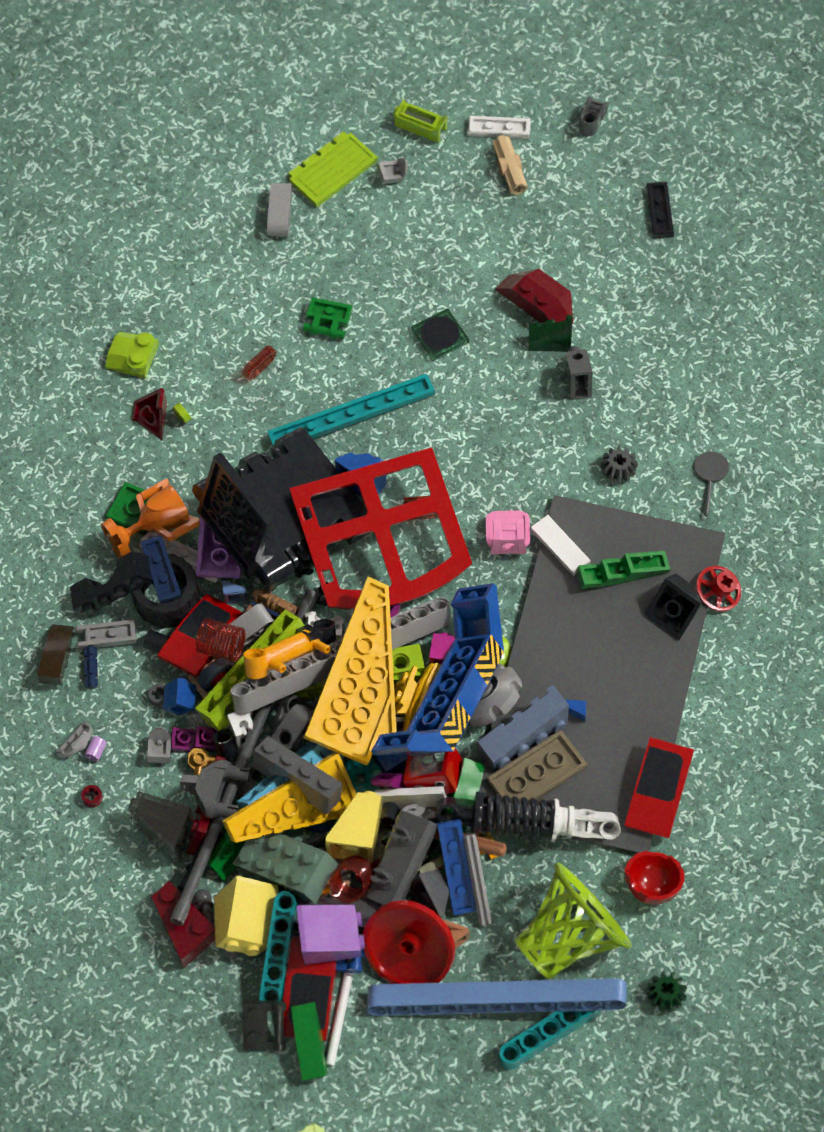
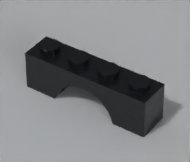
M131 551L117 559L115 571L105 584L102 585L100 582L84 578L70 586L73 610L84 615H93L99 609L111 605L115 600L127 596L131 591L143 587L144 584L152 580L149 556Z

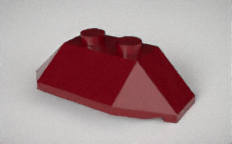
M539 268L510 274L496 287V291L540 323L550 319L560 322L566 320V315H572L573 324L571 291Z

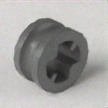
M155 684L148 691L149 700L154 706H163L164 685ZM157 691L162 692L160 699H156L155 695H157Z

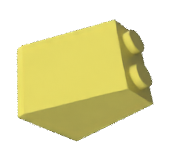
M372 791L357 793L326 836V850L332 858L368 864L374 862L382 812L381 795Z
M236 876L214 896L216 947L223 948L229 952L245 953L248 956H258L267 948L273 904L278 894V885Z

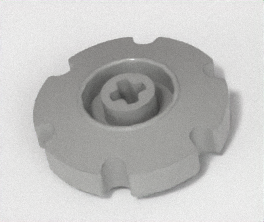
M502 664L497 666L474 714L469 720L473 727L495 722L498 716L508 713L518 701L520 695L517 692L522 688V681L512 667L505 668Z

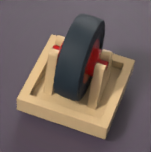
M217 656L204 666L197 678L189 675L187 679L190 683L196 685V692L204 699L235 664L229 657L220 658V656Z

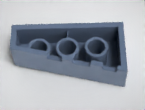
M554 685L546 689L549 693L543 698L535 697L530 701L531 704L526 711L514 713L506 726L500 724L477 742V751L493 771L503 768L511 762V759L516 756L520 757L529 751L531 746L536 743L537 745L548 738V735L553 732L557 733L567 726L569 704Z

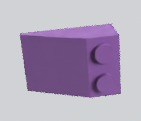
M200 516L196 577L240 578V567Z

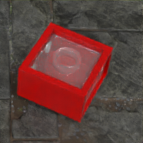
M456 748L453 752L418 756L408 755L403 783L406 788L443 786L446 794L456 792L461 756Z

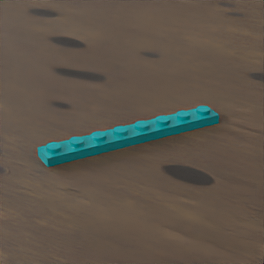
M426 373L267 431L272 446H274L275 440L299 427H303L314 439L435 395V389Z

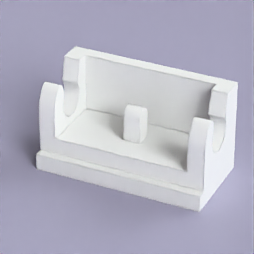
M234 712L227 715L229 730L233 732L238 754H240L243 747L241 741L247 737L249 730L253 729L251 712L246 714Z

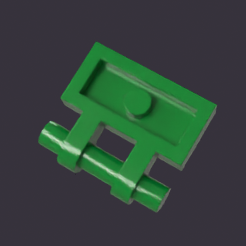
M312 297L306 316L307 319L313 320V323H304L303 331L310 332L311 335L315 336L318 334L326 335L330 339L335 340L336 338L345 339L346 331L338 329L339 326L348 327L353 305ZM321 322H324L332 325L331 328L320 326Z

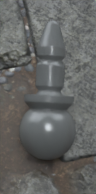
M200 889L194 894L193 901L198 911L203 913V916L213 925L212 896L209 891Z

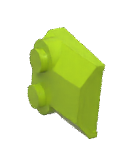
M118 332L109 349L105 368L146 379L158 349L159 340L154 339L153 335L146 332L138 335Z

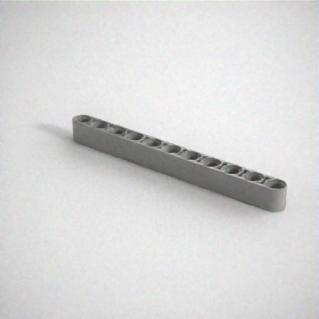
M443 597L435 598L391 617L392 650L450 625L452 617L449 600ZM342 639L329 644L331 649L328 654L315 650L285 663L286 670L284 673L271 669L268 670V674L264 678L248 679L231 688V695L235 712L240 714L249 713L327 679Z

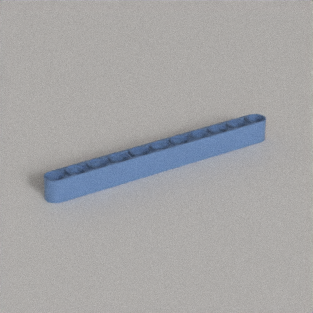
M622 979L377 984L368 988L367 1012L375 1016L621 1010L627 1006V983Z

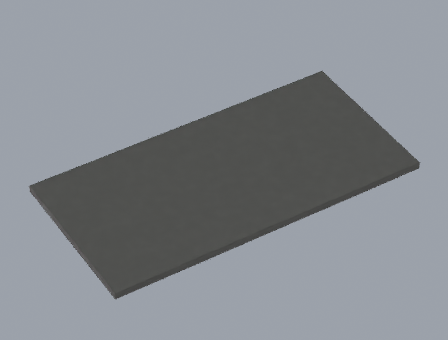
M554 495L549 516L591 560L590 564H599L602 559L622 558L625 553L665 551L671 570L668 573L632 582L581 589L577 574L572 576L541 542L508 667H512L522 681V688L517 692L520 697L508 713L496 718V721L492 723L490 732L500 724L506 726L508 720L517 711H526L531 704L530 701L535 697L541 699L549 692L546 689L551 685L555 686L565 700L586 701L585 722L568 713V723L562 731L586 761L588 767L542 798L546 801L558 799L560 807L574 806V809L578 810L589 809L599 812H611L618 817L621 831L615 839L582 838L578 836H572L571 839L632 854L646 850L650 852L654 834L624 825L650 737L673 744L676 743L708 607L704 603L702 604L680 640L644 613L665 578L673 574H678L696 589V581L701 571L709 566H718L725 533ZM706 572L702 579L712 581L709 572ZM701 584L702 594L705 595L711 589ZM553 732V733H551L550 735H548V738H549L550 736H552L553 734H555L556 732ZM516 756L515 758L511 759V762L517 759L519 756ZM483 758L481 765H484L485 768L479 792L489 793L494 796L496 793L487 783L486 778L500 770V768L493 771ZM608 822L603 828L611 829L615 824Z

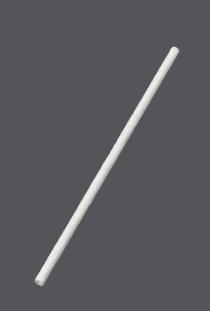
M371 877L362 885L360 897L365 900H369L365 895L372 881ZM352 958L347 959L346 963H350ZM344 973L326 1056V1064L330 1066L335 1065L353 979L352 973Z

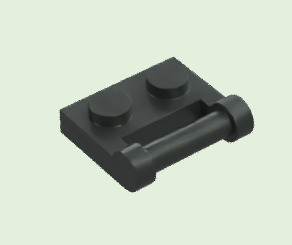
M243 1001V1049L286 1050V1041H284V1011H286V1002ZM268 1011L274 1012V1040H268Z

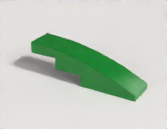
M665 551L625 553L622 558L602 559L599 564L579 565L576 568L581 589L632 582L668 573L671 570Z

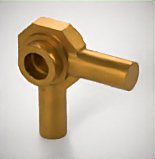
M193 748L187 755V765L194 771V775H200L201 770L207 767L208 763H213L216 756L210 755L205 749Z

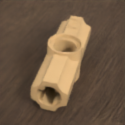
M505 135L498 136L492 141V146L497 156L500 174L504 176L511 194H522L527 190V183L522 172L520 157L518 154H515L509 137Z

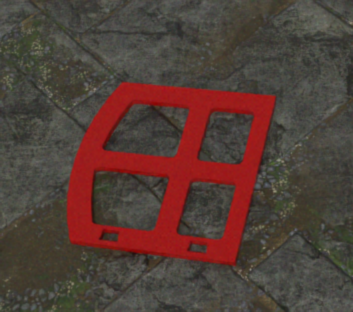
M432 447L289 488L328 608L354 610L362 591L341 589L339 587L326 548L327 545L369 532L375 534L391 581V586L389 587L390 606L407 603L426 596L457 578L472 565ZM416 466L421 467L430 496L384 509L375 487L374 479ZM357 485L360 489L367 514L328 527H320L310 500L311 497L347 486ZM309 508L312 518L305 521L302 509ZM436 514L439 518L451 557L428 573L410 581L406 578L390 527ZM330 570L333 581L326 584L323 572Z

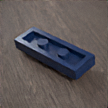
M162 535L140 541L143 554L149 556L152 581L159 603L162 604L181 598V592Z

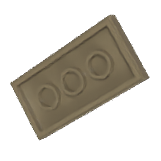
M560 730L487 777L486 781L501 798L504 795H508L510 799L513 796H517L519 799L526 797L528 800L530 798L539 800L586 769L588 764L563 731Z

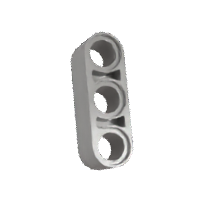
M271 183L267 220L268 236L289 237L292 183Z
M262 603L257 604L214 635L209 642L220 658H230L264 633L274 620Z

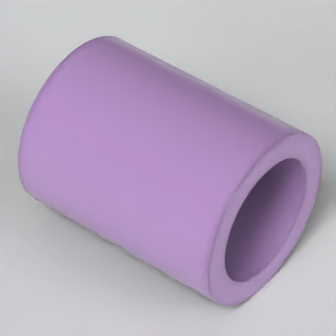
M92 736L84 756L89 760L98 762L107 742L100 737Z

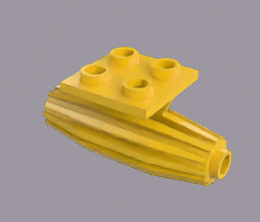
M429 664L418 683L414 681L418 668L413 666L408 673H403L400 682L396 681L394 684L395 714L405 715L402 731H407L441 667L440 664Z

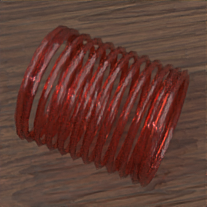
M206 618L201 623L197 633L196 651L200 654L205 653V655H212L216 658L219 657L223 660L236 662L243 651L246 636L245 629ZM207 628H208L207 635H206V638H205V642H204V645H203L204 636H205L206 630H207ZM213 632H214L212 644H211V647H210L212 635H213ZM217 632H218L217 639H216V643H215V647H214V649H213V645H214V642H215L216 634H217ZM238 635H239L238 645H237V648H236V651H235V654H234V650H235L236 642H237V637H238ZM223 636H224L222 648H221V651H220L222 639H223ZM227 636H228V640H227L226 647H225V650H224L225 642H226V639H227ZM230 638H231L229 650H228V652H227L228 645H229V641H230Z
M352 855L346 857L329 879V888L332 895L343 903L358 901L369 888L372 881L371 876H374L372 864L362 856ZM346 869L356 872L361 877L363 888L358 889L348 886L341 877V870Z

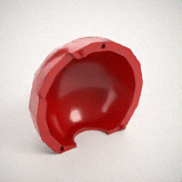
M646 850L637 853L628 860L625 866L626 883L632 894L644 904L659 905L670 902L679 894L685 881L684 870L679 861L671 855L668 856L660 852H648Z

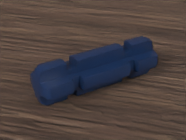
M89 646L84 648V657H86L84 659V676L87 677L84 678L85 688L93 689L98 686V678H96L98 676V660L95 659L97 657V648Z

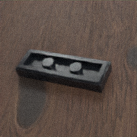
M667 182L646 183L653 239L674 237Z

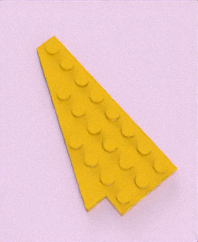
M367 577L303 737L366 766L371 759V750L379 735L396 732L389 586L370 577Z

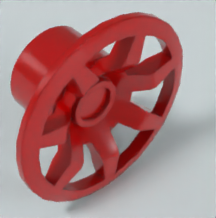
M714 565L705 568L698 575L696 590L701 601L708 608L724 612L731 610L738 604L741 598V586L737 577L729 569ZM714 570H719L722 572L716 575ZM706 572H709L712 581L702 579ZM701 584L711 589L705 595L702 594ZM734 590L737 592L735 601L730 596V593ZM715 595L716 606L710 604L706 599ZM724 597L731 605L721 607L722 598Z

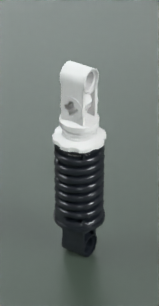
M476 791L473 800L444 797L438 801L436 806L437 818L440 822L460 819L461 826H470L471 834L475 835L486 833V835L491 836L493 829H495L497 837H500L502 830H504L505 837H510L511 831H513L514 838H519L520 832H522V838L527 839L530 832L532 840H536L539 833L541 841L554 843L556 837L560 835L570 839L572 836H578L582 838L611 840L615 839L621 831L618 817L614 813L589 809L578 810L574 809V806L560 807L558 799L546 801L541 798L537 802L535 798L528 800L526 797L519 799L517 796H513L510 799L508 795H504L501 798L499 794L493 796L489 793ZM445 807H450L453 809V812L443 814L441 810ZM608 822L615 824L611 829L603 828Z

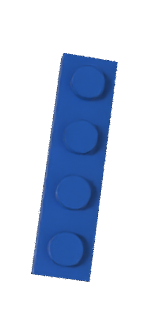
M461 820L437 823L453 914L459 915L476 912Z

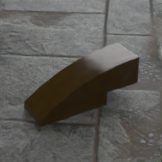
M52 624L37 676L40 683L62 685L65 668L68 665L74 626Z

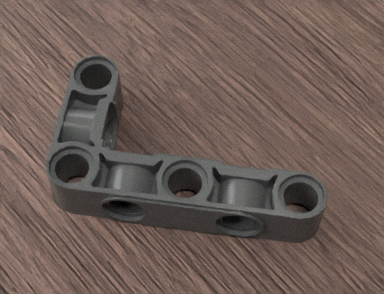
M298 704L293 706L271 738L292 752H295L304 739L303 737L315 708ZM287 733H289L291 736V740L288 744H286L284 740V737ZM252 766L250 767L251 777L249 782L241 781L235 794V797L238 799L254 788L257 782H261L259 779L260 772Z

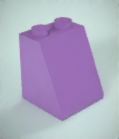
M355 905L296 906L301 949L305 965L362 957L361 949H365L364 935H359L358 926H362L361 912H356Z

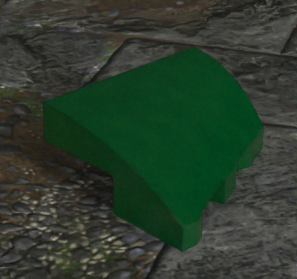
M566 315V320L560 322L550 319L543 323L529 325L528 351L567 352L571 347L572 315Z

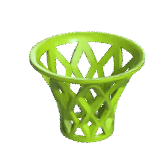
M559 862L554 864L556 870L553 873L554 876L548 893L537 915L514 939L526 958L549 980H552L558 973L579 959L618 947H625L627 949L632 947V943L623 929L601 902L569 869ZM571 884H573L581 893L578 894ZM560 887L559 895L555 898L556 891ZM587 900L593 905V907L600 913V915L604 919L601 920L595 914V912L587 905ZM578 904L575 918L570 920L572 905ZM583 912H585L590 917V919L581 920ZM582 928H587L583 937L576 939ZM563 930L558 943H553L557 932ZM605 934L611 939L599 941ZM596 945H603V946H600V947H598V948H596V949H592V948H594ZM577 948L568 955L571 949Z

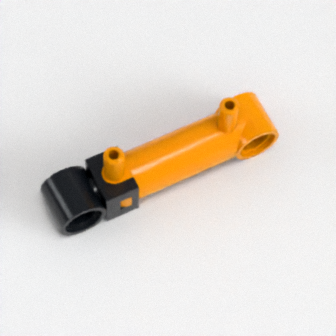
M320 619L315 621L313 626L307 624L296 629L295 635L262 649L254 648L245 651L243 654L245 676L250 679H261L267 676L268 670L271 669L284 673L286 670L285 663L315 650L328 654L331 649L329 644L337 641L335 621Z

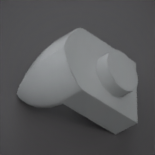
M399 158L394 161L378 162L376 168L381 183L402 182L408 172V161L405 158Z
M160 726L149 735L147 762L170 763L171 737L168 731Z

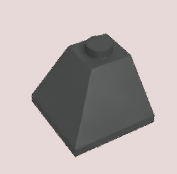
M439 870L423 872L417 876L410 889L417 903L430 908L441 918L443 917L449 894L447 878L441 875Z

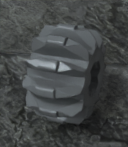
M618 446L616 451L610 448L609 453H604L601 468L603 469V475L609 476L610 482L617 479V482L620 484L622 479L628 482L630 476H635L638 462L635 460V453L629 454V448L623 451Z

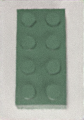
M280 833L266 834L258 838L246 840L233 863L244 875L257 881L278 885L279 890L292 893L296 897L313 904L317 903L338 866V863L327 852Z

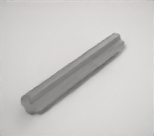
M468 834L464 836V843L480 926L491 924L492 920L478 843L475 834Z

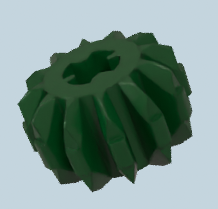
M664 971L661 972L660 978L654 975L652 977L653 983L651 982L647 985V988L650 990L647 992V998L653 999L651 1002L652 1007L660 1004V1012L664 1010V1006H667L670 1013L673 1012V1005L681 1008V1001H685L687 995L684 993L687 991V986L681 985L682 977L674 979V972H671L669 977L666 976ZM663 989H664L665 991H668V990L670 989V990H671V994L668 993V992L665 993V994L662 993V992H663Z

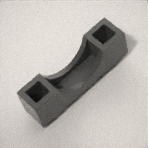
M267 736L254 749L253 768L270 779L273 776L280 775L292 780L303 791L308 803L326 815L341 800L343 783L271 737Z

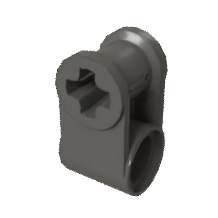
M591 96L587 98L580 115L579 130L582 135L593 136L596 134L602 120L606 116L609 102L605 101L602 103L593 100Z

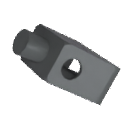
M572 346L565 355V370L570 399L592 398V368L588 352L585 349L580 350L578 346ZM582 375L583 378L581 381H577L576 376Z

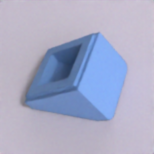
M222 580L226 604L247 601L244 587Z

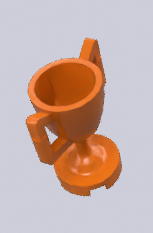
M164 479L136 495L141 511L137 523L128 528H123L122 526H117L111 518H108L100 524L105 537H108L112 544L111 548L117 557L121 558L131 552L128 546L130 544V537L141 530L156 532L166 540L173 541L198 527L200 520L189 515L179 494L170 485L169 480Z

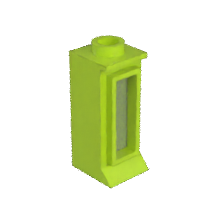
M404 99L400 106L397 105L394 109L395 126L434 142H440L441 129L447 130V115L440 116L407 103Z

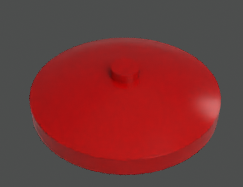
M403 900L389 902L379 907L365 925L363 932L365 955L373 969L391 984L439 983L445 978L454 963L455 943L450 929L438 914L422 904Z

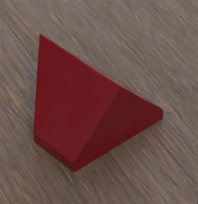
M160 388L135 400L132 413L133 421L138 422L162 441L167 410L165 390Z

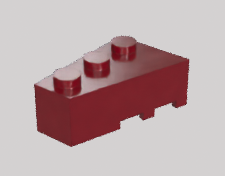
M168 881L151 897L183 968H185L215 941V927L192 904L182 926L172 923L170 921L171 916L182 894Z

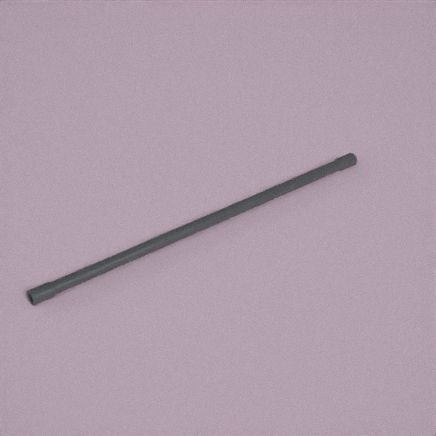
M310 589L305 591L297 613V617L301 619L304 625L307 621L305 614L312 611L318 594ZM273 702L258 708L253 720V729L248 732L235 766L247 767ZM229 779L220 800L221 803L232 804L241 781ZM216 816L211 822L180 900H178L170 921L176 925L182 926L185 922L192 899L223 826V820L226 819L225 817Z

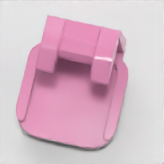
M493 511L486 516V543L490 547V555L526 554V547L530 544V518L527 513L523 511Z

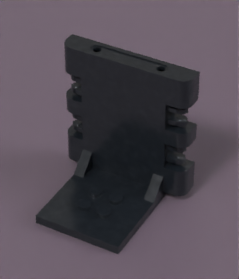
M299 427L275 440L274 446L270 448L274 461L265 452L261 454L253 452L240 459L238 466L234 469L221 452L213 457L208 477L194 484L192 488V493L200 502L197 510L198 514L246 577L249 579L256 575L268 592L293 577L294 567L299 565V560L294 554L295 552L302 560L307 561L310 559L312 561L289 488L340 474L303 427ZM350 486L316 495L310 499L318 524L322 528L367 514L365 505ZM302 509L305 521L311 519L310 509ZM371 532L346 539V541L351 545ZM334 543L327 545L326 548L328 554L330 553V547H332Z

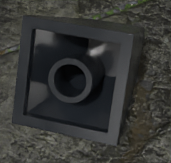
M673 574L665 578L644 614L680 640L703 603L692 584L678 574Z

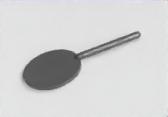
M717 452L702 453L694 463L696 474L701 479L708 481L705 517L709 515L712 482L722 480L729 471L727 459Z

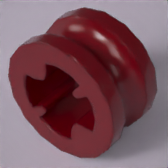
M88 785L82 790L81 797L87 807L94 808L101 804L103 796L98 786ZM90 792H94L95 795L98 794L92 801L87 797L90 796Z

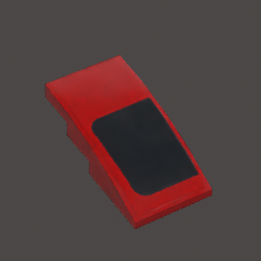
M206 594L175 629L158 653V658L197 678L206 663L210 662L217 653L209 642L210 639L240 617L243 612Z
M650 737L624 826L670 838L695 749Z
M292 937L283 997V1001L286 1002L284 1037L295 1038L291 1007L315 1002L322 1038L326 1042L334 997L333 990L337 960L305 965L300 937Z

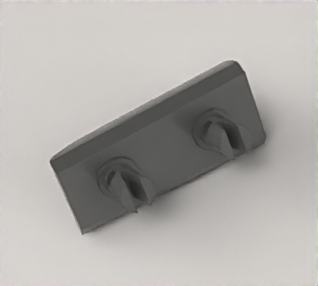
M400 810L397 820L392 826V832H390V837L379 864L374 869V876H371L372 881L365 895L366 898L383 905L393 901H404L437 832V824Z

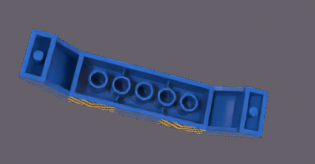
M494 583L459 588L450 603L453 608L455 640L407 731L380 734L371 750L373 755L418 756L453 752L504 654L498 594Z

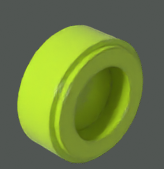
M179 402L172 407L173 412L183 424L192 419Z

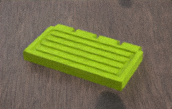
M342 131L332 139L334 145L329 141L316 151L319 156L313 153L302 161L301 165L304 168L297 165L287 173L288 177H290V183L316 208L378 162V157L351 132L346 134Z

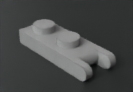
M134 619L75 627V633H84L85 641L76 643V649H84L89 646L98 648L137 643Z

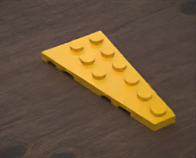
M334 752L314 764L317 768L343 783L341 800L327 815L309 804L300 787L292 780H288L223 820L231 841L240 842L266 834L280 833L284 830L298 829L339 819L357 795L339 753Z

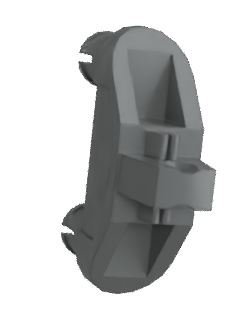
M218 760L202 769L200 775L183 774L180 780V788L195 795L196 802L205 817L216 818V816L228 818L239 811V805L219 802L226 780L234 779L248 783L251 777V768L234 766L230 761Z

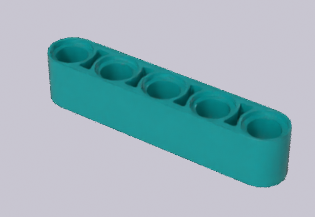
M286 891L278 893L274 899L259 1000L267 1001L266 996L270 991L276 992V1001H283L288 960L297 917L296 906H298L297 897ZM289 896L292 904L288 909H283L281 900ZM286 920L288 929L280 933L277 925L279 921ZM281 943L285 951L281 956L277 957L273 949L276 944ZM274 967H278L281 971V975L277 980H273L270 977V971Z
M561 1011L552 1013L501 1047L499 1053L501 1066L507 1070L517 1068L594 1019L600 1011ZM571 1014L576 1017V1020L574 1022H567L563 1017ZM553 1027L556 1033L548 1035L544 1032V1029ZM531 1039L536 1042V1045L529 1048L524 1045V1042ZM512 1052L516 1055V1058L514 1060H507L504 1058V1054Z

